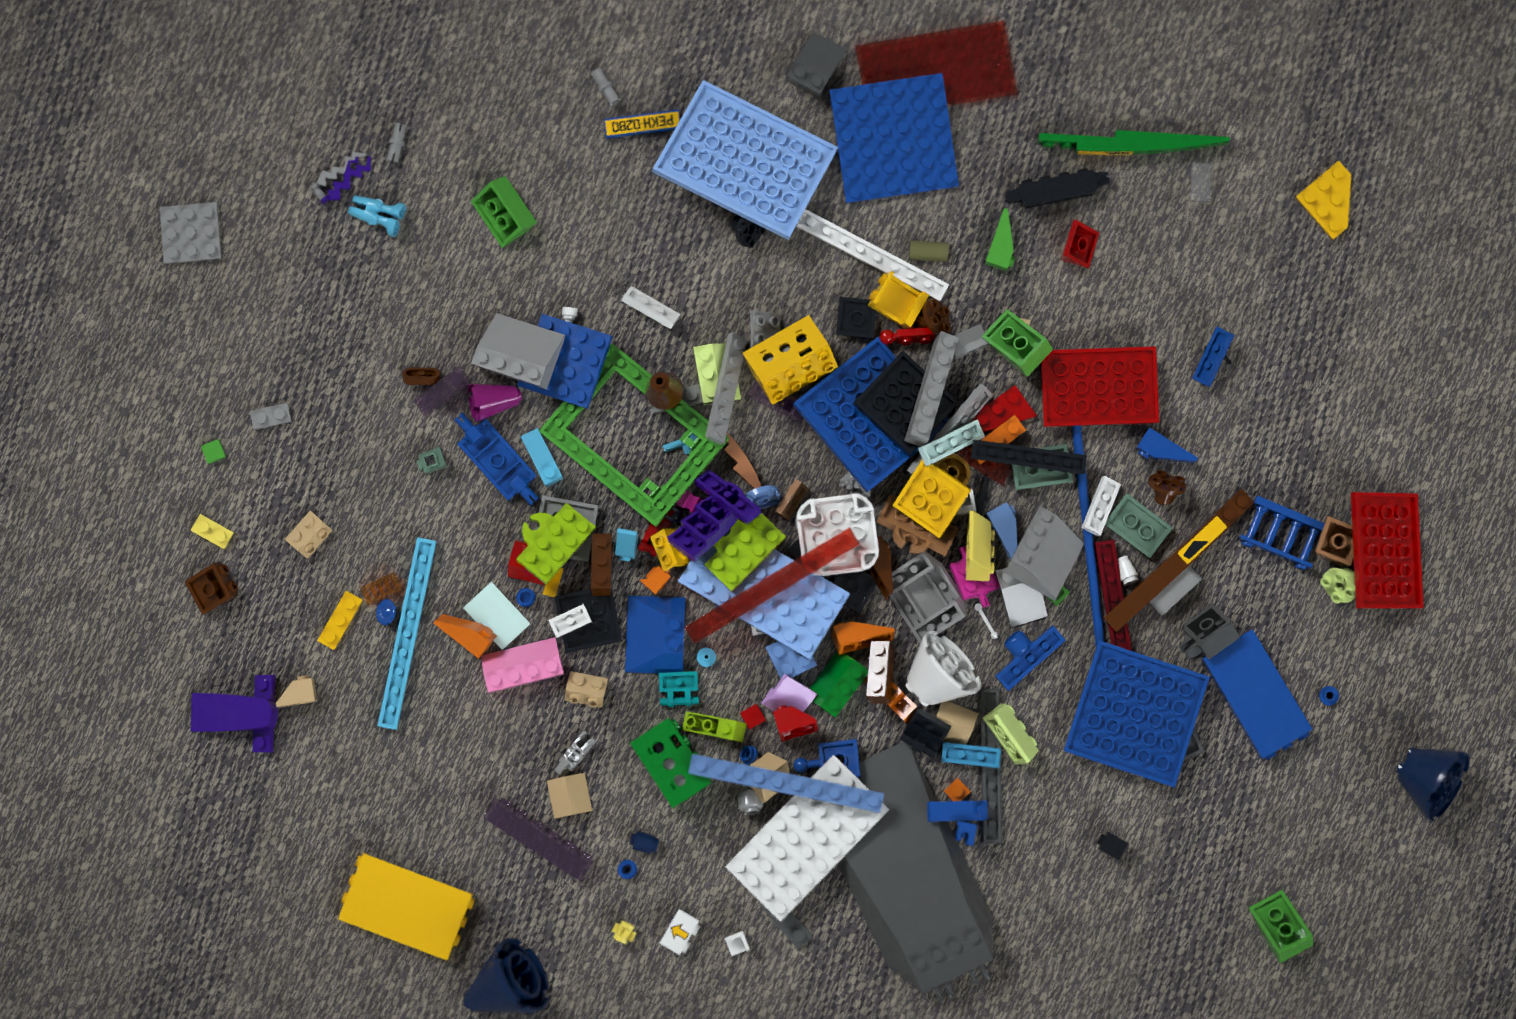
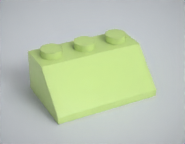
M726 343L693 347L704 406L713 404ZM739 384L737 385L734 400L741 399Z
M1006 703L999 704L982 718L1014 764H1028L1039 751L1036 747L1037 743L1033 737L1028 736L1025 731V725L1016 719L1013 708Z

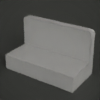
M981 324L953 335L959 337L954 353L955 360L989 345L981 337L985 333Z

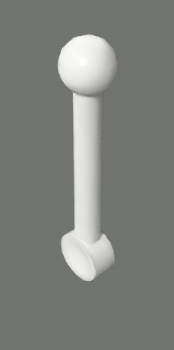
M980 603L975 604L974 608L976 611H979L991 632V637L997 639L998 633L993 630L982 611V605Z

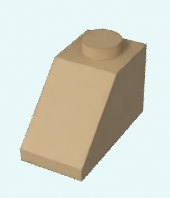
M309 675L297 677V680L291 682L276 702V707L317 702L314 679L309 678Z

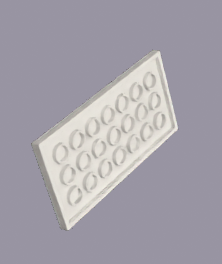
M834 755L811 777L812 779L869 790ZM793 796L725 867L781 922L890 809L882 803L881 812L877 813Z

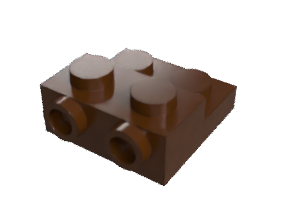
M221 562L211 564L184 581L202 615L238 596V586L234 581L230 580L228 576L229 569Z

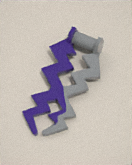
M352 152V158L345 156L344 168L332 167L331 173L322 170L317 183L313 184L310 190L319 198L321 204H325L328 200H340V189L350 190V177L362 178V171L371 172V157L368 156L366 166L356 165V170L350 169V163L359 164L357 158L366 157V154ZM337 173L343 174L344 183L333 181L334 191L328 189V195H325L319 188L320 185L326 187V178L337 180Z

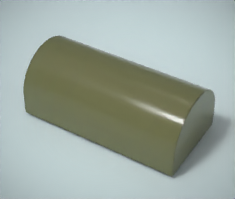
M910 240L909 260L947 262L949 243Z

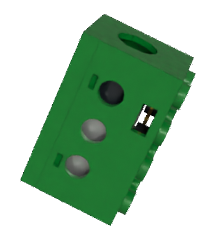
M667 718L630 744L672 809L712 784L710 781L712 778L689 774L692 754H698L696 751L692 753L689 749L692 745L685 735L682 737L678 732L681 728L676 720L673 719L671 721L670 718Z

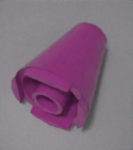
M468 385L467 391L471 393L468 401L472 418H475V422L519 405V401H522L520 389L517 390L516 386Z

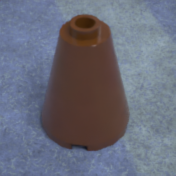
M670 372L655 373L647 382L645 389L649 403L655 408L664 410L676 407L681 402L684 392L681 380Z

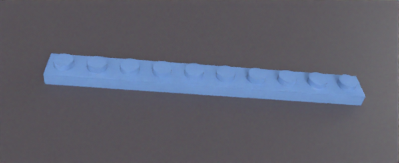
M692 754L689 774L877 813L881 812L884 793L695 754Z

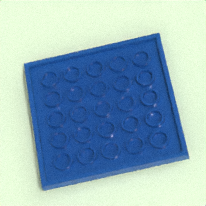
M942 73L829 90L846 203L959 187Z
M879 337L870 342L793 403L797 411L866 493L919 451L918 448H920L918 446L908 456L853 405V402L896 358L889 348L880 341ZM947 417L931 432L929 441L926 444L931 442L935 435L947 424L949 420Z
M1099 640L1063 751L1175 787L1210 677Z

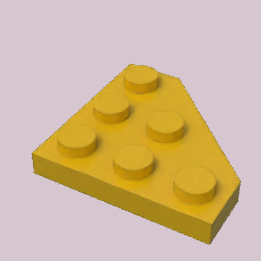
M1337 161L1295 197L1332 240L1348 228L1351 174L1340 161Z

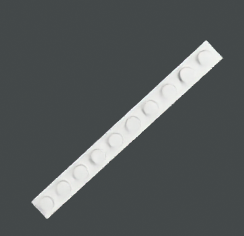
M806 209L796 226L885 274L890 271L894 272L893 276L919 292H926L929 294V297L935 298L939 302L949 284Z

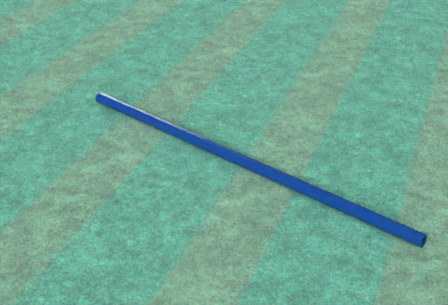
M1071 426L1074 454L1084 455L1081 426ZM1086 467L1084 475L1077 474L1082 525L1090 507ZM1083 529L1095 645L1097 647L1098 641L1105 642L1094 539L1092 533Z

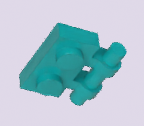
M698 672L659 673V691L667 692V698H660V706L674 707V705H685V707H691L693 704H699V697H691V691H698ZM685 691V697H673V692Z

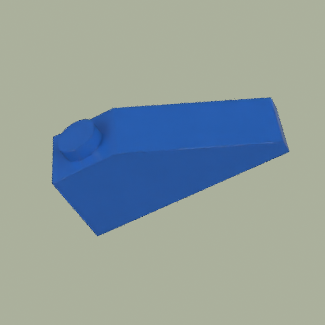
M1151 428L1146 431L1136 447V450L1139 451L1138 455L1145 459L1151 458L1195 463L1198 460V457Z
M987 801L927 802L928 822L988 820Z

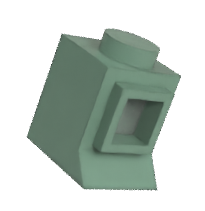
M440 447L418 455L420 459L417 460L419 470H424L425 474L448 467Z

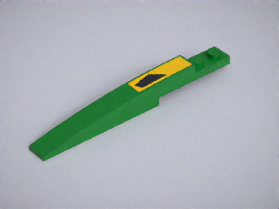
M1116 130L1114 137L1039 133L1038 144H1042V147L1052 148L1053 145H1061L1063 149H1071L1072 146H1075V154L1090 155L1177 152L1226 145L1230 141V137L1126 130Z

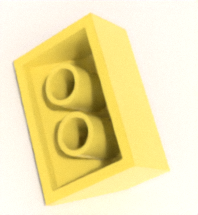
M975 511L969 512L967 525L966 580L989 581L990 574H994V562H991V558H994V546H991V541H994L995 530H991V522Z

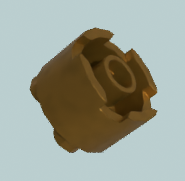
M950 454L936 461L935 465L947 473L949 470H952V473H956L953 477L967 485L971 470L968 462L957 454Z

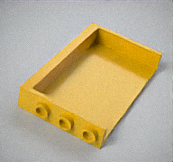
M363 853L362 856L359 855L355 864L358 868L356 873L352 874L349 879L348 885L351 886L348 893L345 892L342 897L341 903H343V907L338 919L444 960H449L453 947H457L460 942L461 935H458L461 927L465 928L468 917L465 915L467 910H471L474 905L473 893L449 886L370 856L367 853Z

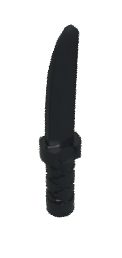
M983 476L979 495L976 498L978 499L976 513L981 516L984 501H987L986 495L990 478Z

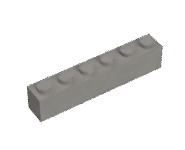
M941 331L935 338L904 441L919 447L924 446L929 441L959 337Z

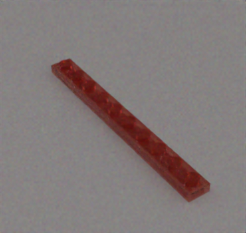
M849 527L685 626L686 631L693 643H698L859 546L858 539Z

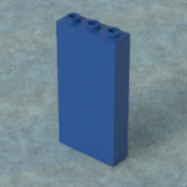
M1253 629L1241 635L1240 638L1211 659H1208L1206 656L1201 659L1260 759L1266 758V760H1269L1277 755L1275 751L1280 748L1284 751L1293 745L1292 741L1297 738L1301 741L1310 735L1308 732L1313 730Z

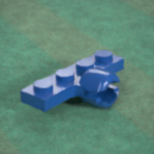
M1053 625L1034 641H1030L1022 631L1013 633L1005 641V647L1013 655V659L995 677L1009 691L1066 640Z

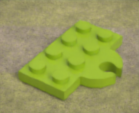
M567 503L554 517L548 513H536L529 516L532 522L539 524L540 527L537 530H531L526 522L523 524L522 536L528 546L518 556L516 561L545 585L596 529L594 524Z
M762 513L748 524L737 520L730 528V534L723 536L714 544L717 552L704 566L733 592L786 539V536Z

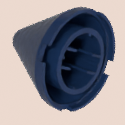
M507 938L498 943L464 995L463 1002L465 1007L475 1012L536 1013L543 1009L549 1000L548 997L545 998V991L549 990V984L543 966L535 953L530 948L524 949L519 945L522 941L516 938Z

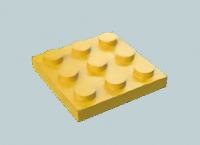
M922 459L892 506L938 538H941L972 490L934 463L925 466Z

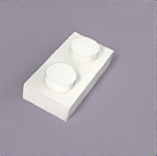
M584 604L548 620L556 638L592 622Z

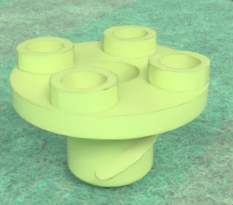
M1331 568L1327 570L1320 580L1321 585L1331 596L1333 602L1337 604L1340 602L1348 603L1355 599V574L1352 569Z

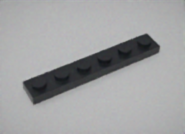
M972 440L970 459L1084 475L1087 455Z

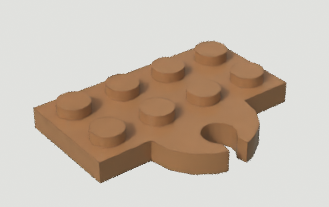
M890 494L876 522L893 530V539L898 547L902 549L906 541L912 543L909 553L919 554L930 548L946 556L959 527L950 524L943 536L938 538L892 506L897 497Z

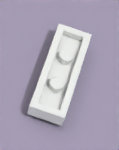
M632 286L621 300L669 329L674 326L680 317V314Z
M1106 476L1101 477L1081 528L1096 536L1101 535L1121 484Z

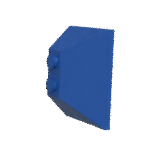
M628 595L625 672L657 674L683 672L686 598Z

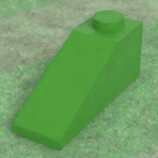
M1004 208L985 264L1007 271L1008 267L1012 268L1015 257L1012 256L1014 249L1008 209Z

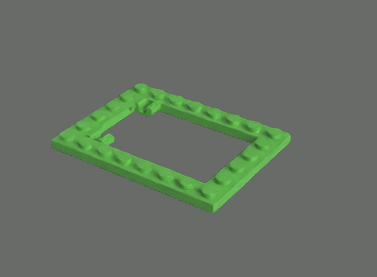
M612 343L593 397L615 371L646 395V385L652 375ZM681 400L676 407L664 411L687 428V431L679 440L691 449L688 454L689 457L670 480L660 488L648 478L638 488L567 430L583 411V407L564 401L539 430L542 435L655 527L659 525L664 519L665 514L669 513L671 507H674L694 483L695 479L699 477L730 439L726 435L725 444L719 445L705 438L709 421L685 401ZM692 434L697 437L695 441L689 438ZM647 488L652 491L649 496L644 493Z

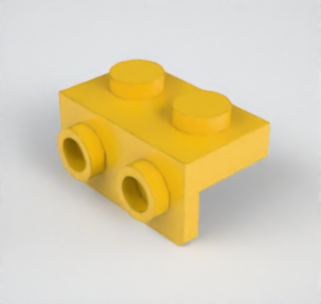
M678 528L662 529L651 536V541L663 571H668L673 567L687 566L690 562L688 557L672 546L667 540V536Z

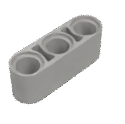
M1189 565L1149 603L1163 616L1202 578Z

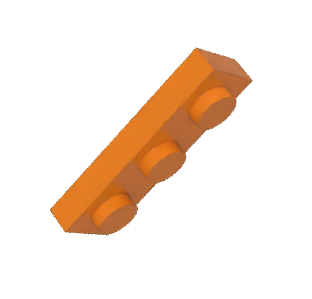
M1013 415L981 441L1009 444L1025 432L1026 429L1018 418ZM976 460L979 463V465L985 462L981 460Z

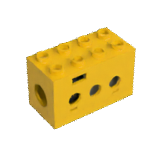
M809 315L743 352L752 375L772 405L838 367L828 342Z

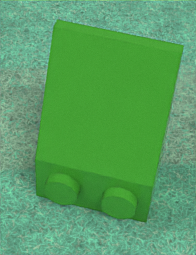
M1008 309L981 336L1026 377L1053 350L1044 336Z
M1283 890L1249 907V911L1279 963L1313 946V935Z

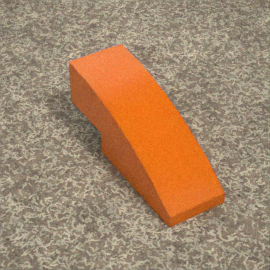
M868 676L864 679V682H865L866 684H867ZM892 682L891 704L887 705L908 724L918 707Z

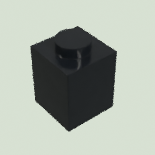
M1106 832L1105 835L1101 834L1098 838L1097 844L1099 846L1097 849L1116 860H1120L1129 843L1110 832Z

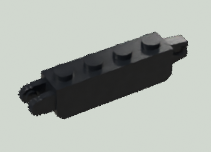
M1083 168L1073 174L1063 172L1058 174V177L1051 178V175L1040 177L1038 181H1033L1032 179L1023 180L1018 185V189H1013L1006 193L1005 202L1009 204L1021 202V206L1028 209L1093 196L1097 188L1110 183L1108 172H1094V169L1088 170V168Z

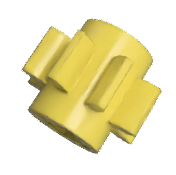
M624 920L620 924L615 923L612 932L615 933L613 938L624 944L628 940L632 942L637 934L633 931L635 926Z

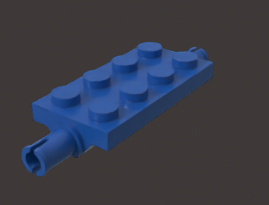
M461 413L459 416L464 422L458 417L454 420L465 432V437L458 443V446L508 501L516 494H520L532 506L534 502L530 499V496L535 502L539 497L528 485L537 475L487 419L479 425H473L464 413Z

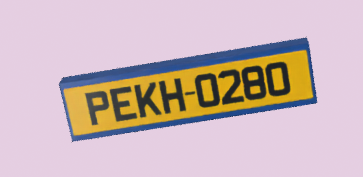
M679 110L604 119L606 139L675 130L680 121Z

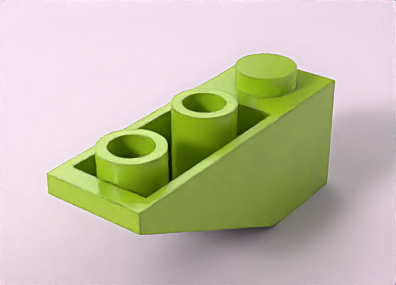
M686 711L682 730L743 742L746 723Z

